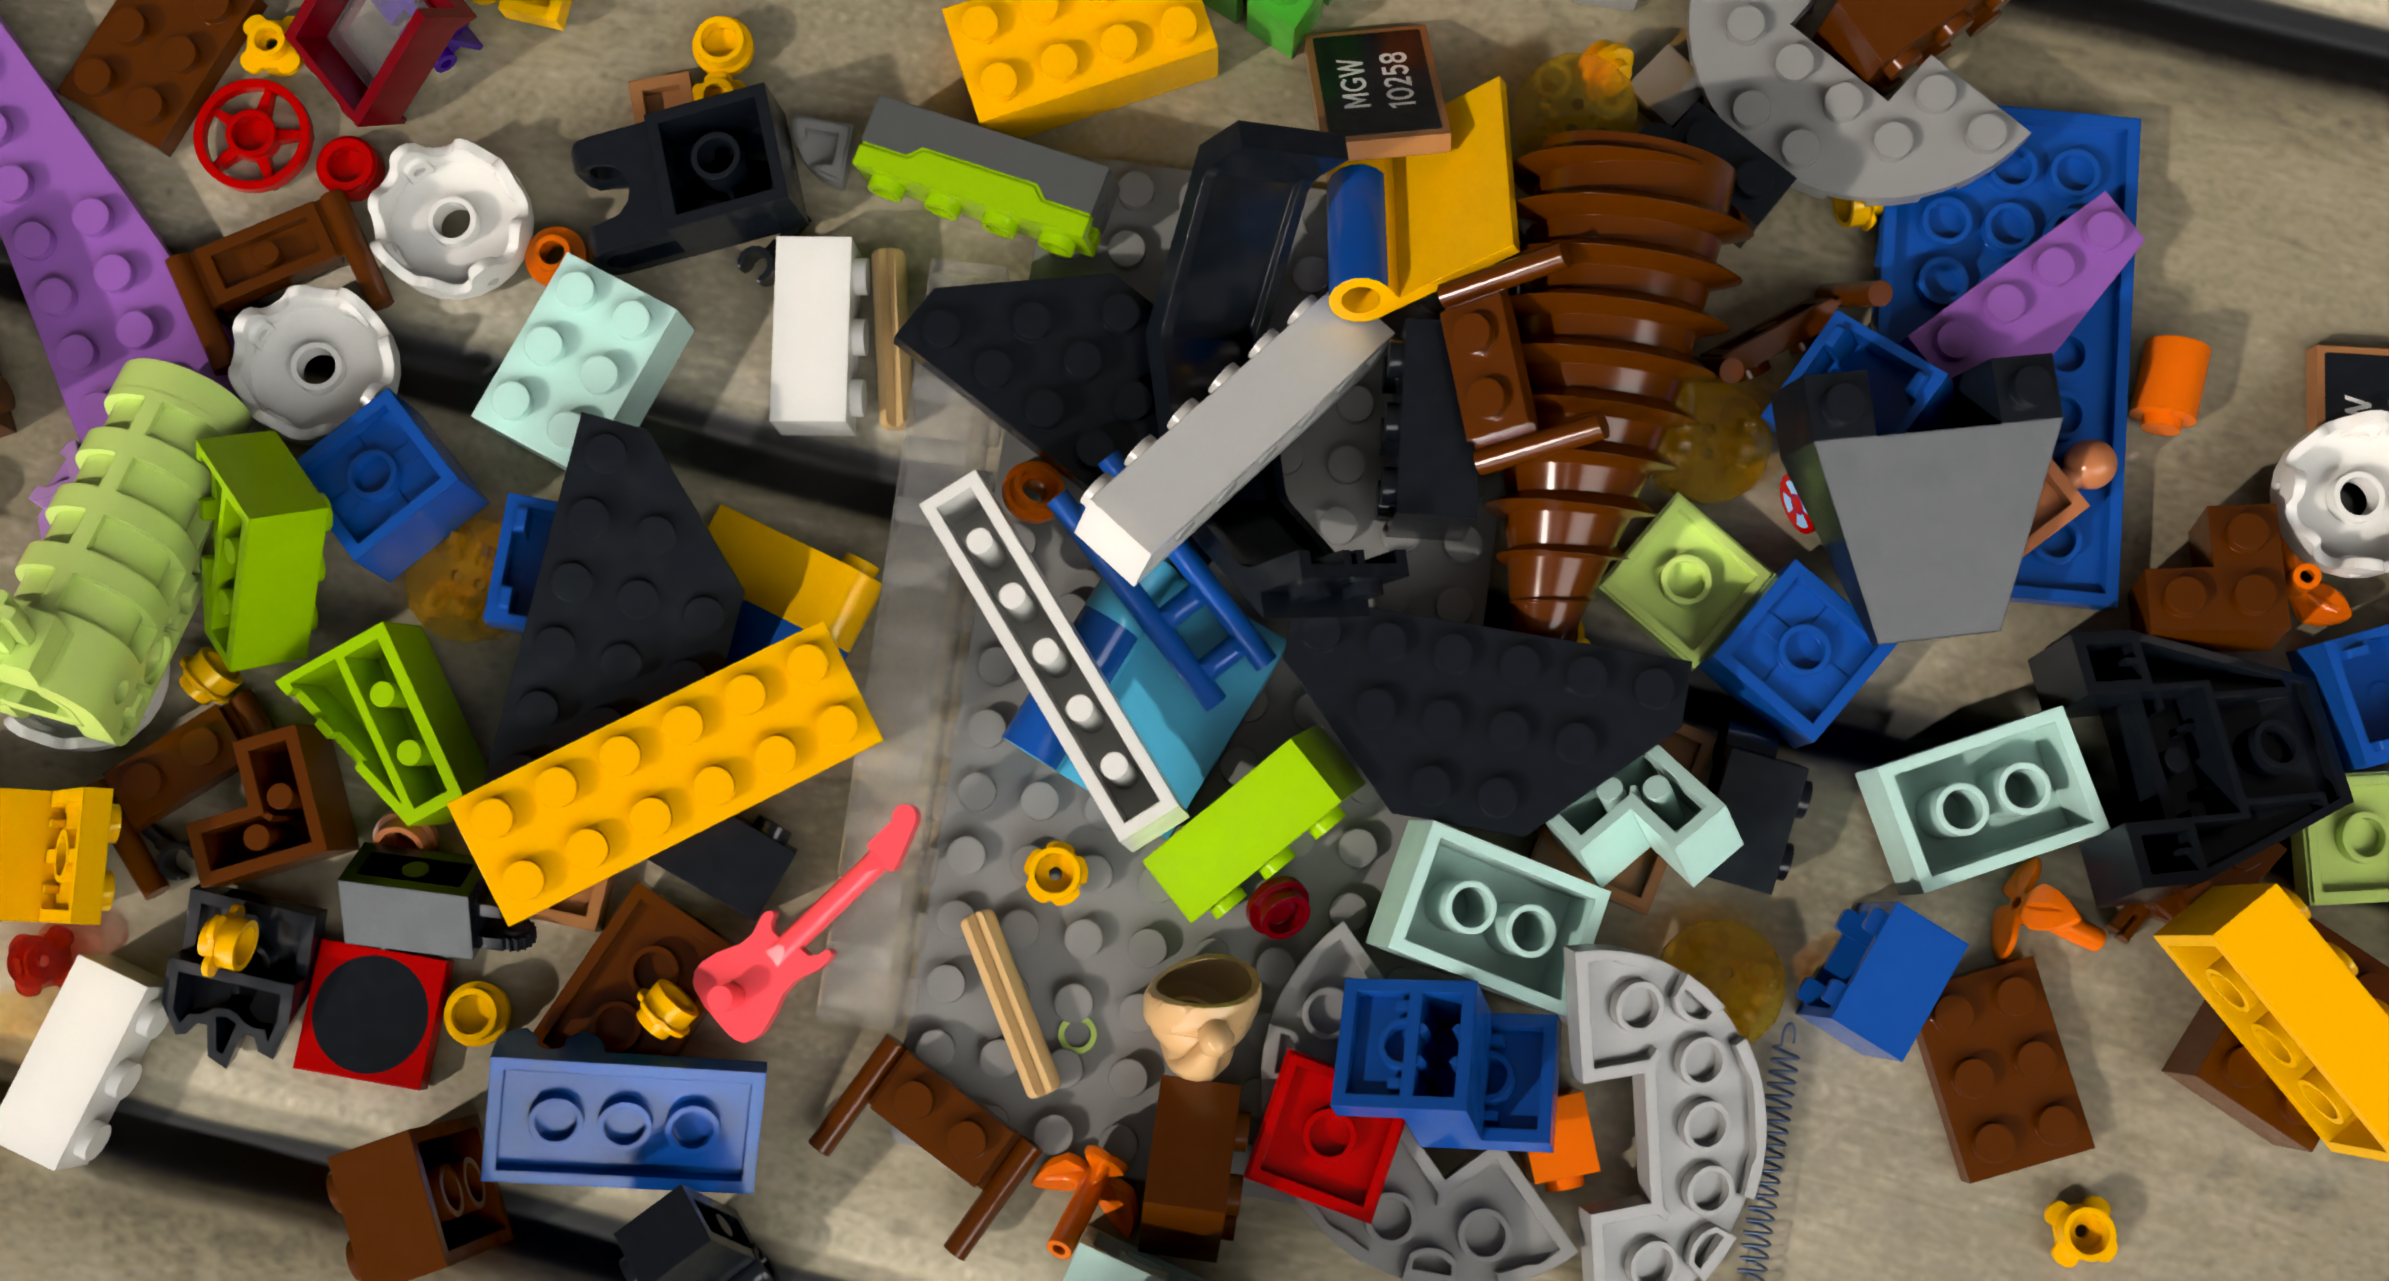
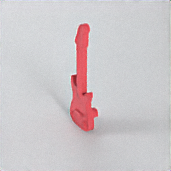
M909 804L897 806L892 813V821L868 842L867 847L870 851L782 934L778 931L776 922L780 916L779 911H765L760 917L753 933L742 943L716 952L700 963L694 971V990L705 1009L729 1036L742 1043L751 1042L762 1037L778 1016L791 989L800 980L824 969L835 959L837 952L834 949H827L820 954L813 955L806 946L886 870L896 872L900 869L921 822L919 808Z

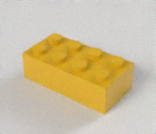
M969 0L942 9L978 125L1019 139L1218 76V44L1202 0Z
M2277 883L2212 886L2152 935L2331 1152L2389 1162V1005L2371 996L2356 978L2358 968L2350 956L2335 944L2326 942L2308 921L2311 918V912L2299 896L2288 888L2279 886Z

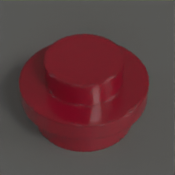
M1280 876L1262 883L1250 896L1246 905V917L1257 932L1266 934L1272 939L1291 937L1305 926L1310 917L1309 894L1303 884L1294 877Z

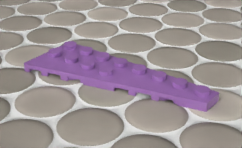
M0 13V234L80 444H82L89 430L104 426L109 416L105 410L104 401L124 363L131 359H157L188 368L215 381L240 399L230 383L228 374L217 376L213 372L165 264V260L172 256L165 245L167 242L117 173L112 171L92 145L94 143L85 129L76 123L58 98L60 96L59 93L56 92L51 82L42 76L21 47L23 46L22 42ZM221 323L234 351V336L230 329Z

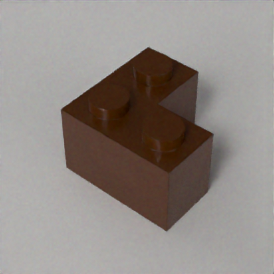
M2277 505L2207 506L2188 532L2192 568L2144 569L2129 591L2128 603L2131 630L2213 652L2270 651L2292 628Z
M292 724L232 742L248 806L185 824L201 888L241 885L360 849L332 739H327L315 725Z
M1162 1074L1143 1200L1138 1252L1217 1263L1221 1240H1234L1244 1175L1231 1173L1233 1151L1246 1153L1251 1112L1238 1110L1241 1093L1240 1085L1212 1081L1195 1082L1177 1076Z

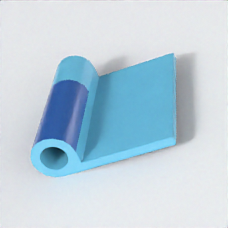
M1168 556L1139 582L1158 608L1189 585L1186 580L1180 577L1177 570L1170 565L1172 561ZM1101 578L1073 622V625L1184 808L1188 811L1283 657L1287 640L1247 617L1277 656L1259 671L1254 669L1245 656L1215 679L1216 683L1226 694V698L1213 709L1206 712L1109 585ZM1206 605L1175 628L1198 659L1229 636ZM1029 692L1002 735V738L1089 791L1032 694ZM1179 824L1161 836L1168 840L1173 836Z

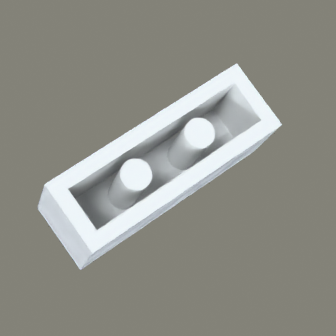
M776 236L769 421L781 435L856 436V417L866 416L867 386L865 379H858V356H867L869 351V325L867 318H860V296L870 295L871 266L869 258H862L852 237Z
M78 954L0 1105L1 1146L53 1171L87 1165L89 1161L93 1160L103 1150L111 1135L112 1128L108 1124L120 1100L131 1093L140 1079L142 1066L139 1062L150 1041L156 1038L169 1022L162 1005L165 979L112 954Z

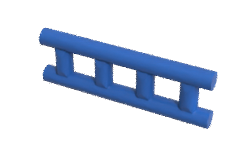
M1119 449L1097 464L1104 473L1108 472L1113 477H1116L1127 467L1124 465L1126 458ZM1067 488L1046 504L1206 712L1213 709L1226 698V694L1216 683L1215 679L1245 656L1254 669L1259 671L1276 658L1277 655L1188 539L1179 545L1168 557L1189 585L1158 608L1140 583L1133 587L1074 533L1086 507L1081 503L1078 504ZM1206 605L1229 636L1198 659L1175 628Z

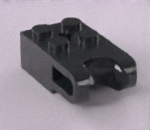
M764 82L645 114L644 122L586 137L574 143L571 149L574 172L588 186L599 191L629 189L628 202L620 214L592 227L588 235V247L593 266L612 275L633 273L809 226L786 114Z

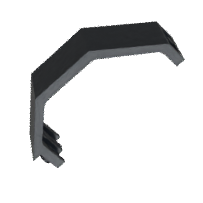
M1238 120L1199 145L1145 333L1159 438L1169 430L1167 428L1169 420L1186 401L1194 398L1201 403L1210 395L1208 389L1223 369L1232 362H1235L1241 368L1250 360L1248 357L1249 352L1268 330L1307 193L1318 177L1349 160L1345 134ZM1280 454L1191 534L1195 541L1264 619L1370 616L1368 599L1384 595V584L1409 576L1406 549L1392 550L1366 560L1364 550H1354L1351 552L1350 550H1340L1334 552L1290 502L1285 490Z

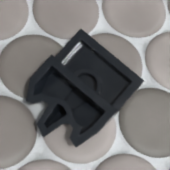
M198 884L190 888L182 950L168 957L162 1005L175 1035L187 1034L198 1023L206 1024L207 1056L224 1068H227L236 1058L247 1035L254 1037L258 1052L274 1059L310 993L321 939L324 937L328 909L226 886L201 888V885ZM235 903L243 905L245 907V918L257 921L259 926L258 942L250 962L239 972L219 968L214 977L203 976L201 965L204 956L198 954L197 943L204 924L216 914L224 915L228 913L231 906Z

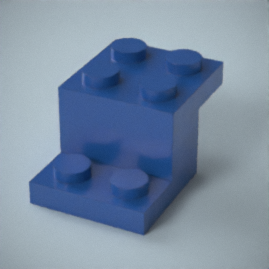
M1345 978L1330 1106L1337 1116L1404 1118L1420 1147L1554 1153L1562 1032L1561 1021L1558 1015L1492 1013L1478 981Z

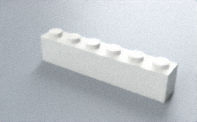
M1329 291L1319 300L1313 294L1309 295L1290 315L1287 321L1289 326L1279 333L1275 328H1271L1257 341L1248 354L1250 360L1240 368L1235 362H1232L1223 369L1208 389L1210 395L1201 403L1194 398L1186 401L1167 424L1169 430L1157 440L1153 435L1149 434L1142 439L1127 456L1124 465L1127 467L1116 477L1105 472L1091 484L1080 500V503L1086 508L1074 533L1135 587L1371 371L1395 332L1379 318L1367 322H1353L1342 319L1334 314L1329 306Z
M976 469L919 504L920 508L1118 841L1131 852H1135L1190 818L1003 507Z

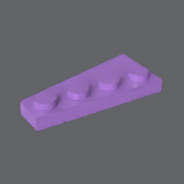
M2104 191L1913 331L1900 344L1906 350L1948 373L1952 385L1953 377L1991 358L2052 353L2054 355L2146 239L2110 195ZM1954 397L1949 405L1958 415L1956 399Z

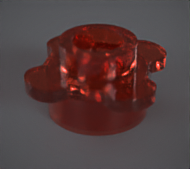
M54 925L49 928L46 934H19L12 939L8 948L7 969L9 975L15 981V989L19 994L25 997H35L41 993L43 988L55 985L60 988L62 987L74 964L71 952L74 934L71 929L63 925ZM43 955H47L49 958V964L46 967L40 964V959Z

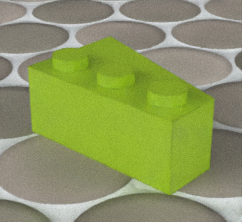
M276 430L196 439V458L200 462H205L211 471L212 497L198 498L199 518L203 521L213 520L214 554L201 556L204 630L229 672L307 658L311 631L316 630L318 626V612L315 604L318 582L324 580L326 573L323 557L325 534L333 526V511L328 497L324 493L317 491Z
M382 621L274 681L287 696H295L317 720L314 725L327 739H334L357 763L354 769L407 826L442 825L454 821L446 803L483 786L488 767L422 626Z
M1316 724L1286 741L1142 860V862L1191 924L1207 911H1210L1214 918L1218 920L1248 896L1240 887L1243 882L1257 871L1265 880H1268L1297 856L1289 845L1307 831L1317 840L1347 816L1339 805L1366 783L1322 728Z

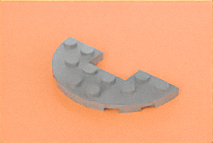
M1690 0L1687 17V46L1690 66L1694 69L1697 83L1704 96V106L1794 175L1797 179L1790 187L1794 190L1824 200L1826 196L1843 200L1865 202V206H1894L1919 202L1922 197L1941 193L1957 187V189L1962 188L1988 174L2007 160L2026 142L2031 134L2028 129L1933 55H1930L1889 101L1794 27L1817 0Z
M1341 921L1326 933L1303 957L1289 977L1276 1002L1268 1024L1262 1050L1260 1092L1263 1116L1287 1047L1333 1064L1336 1063L1345 978L1385 979L1344 921ZM1406 1123L1371 1224L1294 1196L1313 1223L1336 1245L1362 1263L1365 1262L1380 1271L1400 1278L1402 1281H1524L1561 1265L1579 1253L1507 1151L1479 1150L1448 1174L1442 1176L1423 1147L1419 1146Z
M1578 944L1563 946L1571 1077L1582 1084L1632 1076L1639 1194L1579 1205L1583 1281H1694L1697 1277L1702 1281H1706L1722 1262L1737 1237L1731 1234V1231L1742 1211L1746 1198L1755 1199L1764 1166L1767 1143L1765 1094L1759 1068L1750 1044L1745 1037L1739 1035L1733 1022L1723 1010L1725 1005L1708 988L1692 976L1670 964L1637 950L1614 945Z

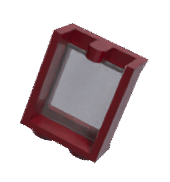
M304 0L284 36L301 56L306 67L317 76L337 101L342 112L357 127L405 124L407 121L404 113L455 32L477 18V16L464 0Z

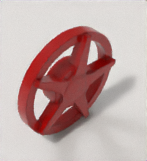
M254 78L229 83L214 92L207 99L197 115L193 140L200 163L217 181L239 192L264 193L278 190L301 172L311 155L315 135L312 120L307 109L292 92L278 83ZM249 92H264L256 109H246L234 116L220 110L225 103L236 96ZM276 96L285 99L293 107L298 117L300 130L280 129L277 123L272 120ZM214 116L227 125L225 136L229 148L215 161L212 160L208 148V132ZM299 142L297 150L289 163L279 172L275 173L272 157L278 152L280 146ZM245 159L258 164L264 179L239 180L222 173V171Z

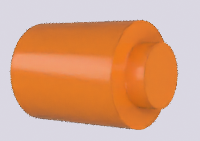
M2158 335L2145 340L2129 415L2133 419L2141 422L2140 428L2143 431L2160 436H2175L2180 434L2181 428L2192 427L2197 423L2212 348L2208 344L2197 339L2177 335Z

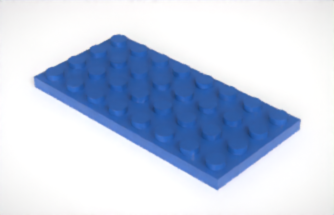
M1997 105L2031 132L2026 142L2007 160L1988 174L1962 188L1957 189V187L1941 193L1922 197L1919 202L1884 206L1881 215L1878 216L1874 281L1884 280L1888 282L1892 287L1893 296L1887 305L1872 307L1871 329L1903 347L1900 342L1909 334L2104 191L2110 195L2136 227L2141 118ZM2135 254L2053 355L2063 421L2052 459L2060 469H2063L2064 455L2074 443L2083 439H2098L2110 445L2114 450L2118 461L2116 474L2108 484L2095 490L2078 489L2090 507L2022 558L2009 602L2110 611L2118 608ZM1950 405L1947 406L1931 430L1960 428L1959 417Z

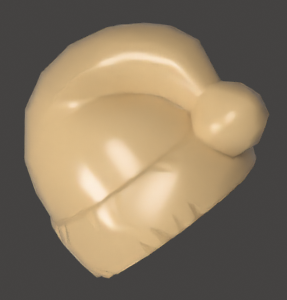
M1214 953L1186 958L1163 970L1151 981L1144 993L1143 1016L1150 1026L1154 1037L1159 1040L1164 1059L1171 1072L1190 1081L1213 1080L1229 1065L1235 1047L1251 1028L1253 1019L1257 1014L1262 998L1261 981L1257 970L1251 967L1250 963L1240 961L1235 956Z

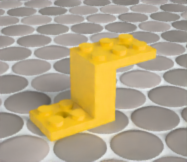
M78 787L54 791L0 788V921L100 925L101 913L111 909L115 894L114 872L106 871L108 844H115L117 842L122 823L120 804L112 803L114 788Z

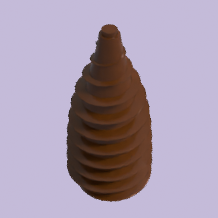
M1573 130L1556 133L1543 141L1541 150L1523 155L1513 162L1514 183L1530 196L1515 201L1519 240L1524 242V245L1520 246L1519 253L1498 262L1501 263L1561 241L1566 244L1571 256L1570 268L1515 286L1517 294L1510 295L1539 423L1538 429L1542 430L1598 412H1602L1605 415L1609 425L1610 435L1607 439L1497 471V473L1503 475L1505 495L1484 503L1483 506L1488 513L1505 522L1507 549L1497 553L1495 556L1499 562L1508 567L1509 602L1504 606L1509 611V631L1572 641L1589 602H1598L1593 593L1611 560L1629 559L1616 545L1630 520L1659 516L1638 498L1651 475L1682 471L1681 468L1658 450L1668 430L1701 424L1697 419L1678 407L1676 402L1684 384L1711 380L1717 377L1715 373L1691 358L1697 338L1730 331V327L1726 323L1704 310L1710 292L1740 286L1743 282L1740 276L1717 263L1721 246L1750 240L1754 236V232L1749 226L1728 214L1737 173L1734 167L1724 159L1708 151L1674 140L1612 130Z

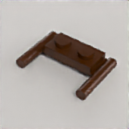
M342 189L326 192L315 202L311 201L196 248L190 253H178L165 260V264L214 374L217 376L228 374L234 351L215 310L223 308L226 312L330 270L344 264L343 257L345 256L368 306L373 311L386 309L394 303V299L345 191Z
M1563 241L1438 285V297L1445 308V311L1439 314L1467 442L1474 443V464L1482 476L1609 438V425L1602 412L1542 430L1538 429L1539 423L1508 289L1570 268L1571 256Z
M1884 280L1821 284L1815 291V298H1808L1700 354V356H1691V358L1717 376L1714 379L1700 382L1735 384L1751 380L1767 372L1771 368L1770 358L1786 350H1789L1791 355L1808 350L1835 311L1839 310L1838 308L1882 307L1887 305L1893 296L1891 285Z
M246 689L235 694L223 706L213 705L104 772V779L97 780L86 786L114 788L112 803L120 804L122 823L119 838L112 845L145 900L162 895L170 889V885L159 872L157 863L138 832L155 824L239 772L232 742L276 729L252 689Z
M886 1033L808 1142L818 1152L825 1156H830L869 1103L873 1111L971 1186L974 1188L978 1186L983 1190L944 1243V1247L952 1255L965 1261L1043 1150L1035 1142L1020 1134L1015 1128L917 1054L909 1050L896 1037Z

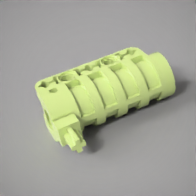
M136 358L124 363L104 401L105 410L109 415L104 426L89 430L75 455L76 464L80 469L75 481L58 487L45 512L46 519L51 525L43 540L33 541L28 544L15 568V575L20 581L19 587L13 597L9 592L0 589V713L21 719L28 717L31 713L77 726L81 733L88 738L120 747L127 744L136 732L203 595L201 556L214 554L213 520L203 521L199 518L198 498L212 497L211 471L205 462H200L196 458V439L247 433L252 423V417L247 407L223 386L188 368L150 358Z

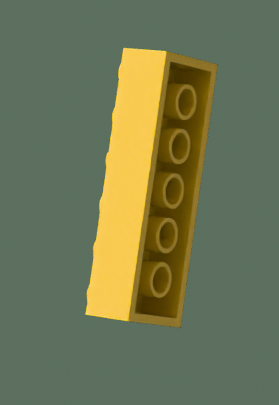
M822 620L446 804L508 927L885 740L827 624Z

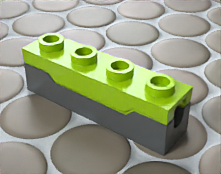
M880 94L862 136V144H859L852 161L853 165L868 182L867 189L883 199L896 203H901L904 196L924 202L923 207L927 211L941 218L958 221L961 214L981 221L980 226L983 229L1002 238L1015 239L1016 234L1019 233L1038 239L1037 244L1041 248L1065 258H1072L1074 251L1094 258L1101 241L1100 235L1104 233L1120 191L1108 166Z

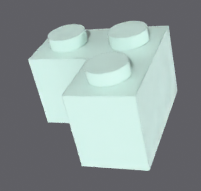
M1658 744L1545 823L1559 848L1601 888L1650 847L1694 888L1744 845L1727 806Z

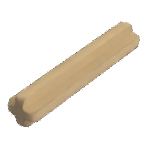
M880 248L874 250L871 255L879 422L884 430L903 431L913 428L915 424L912 357L894 344L895 335L910 318L907 259L902 249Z
M983 909L966 916L961 920L960 926L1026 1095L1030 1099L1049 1094L1060 1087L1061 1080L996 914L991 909Z

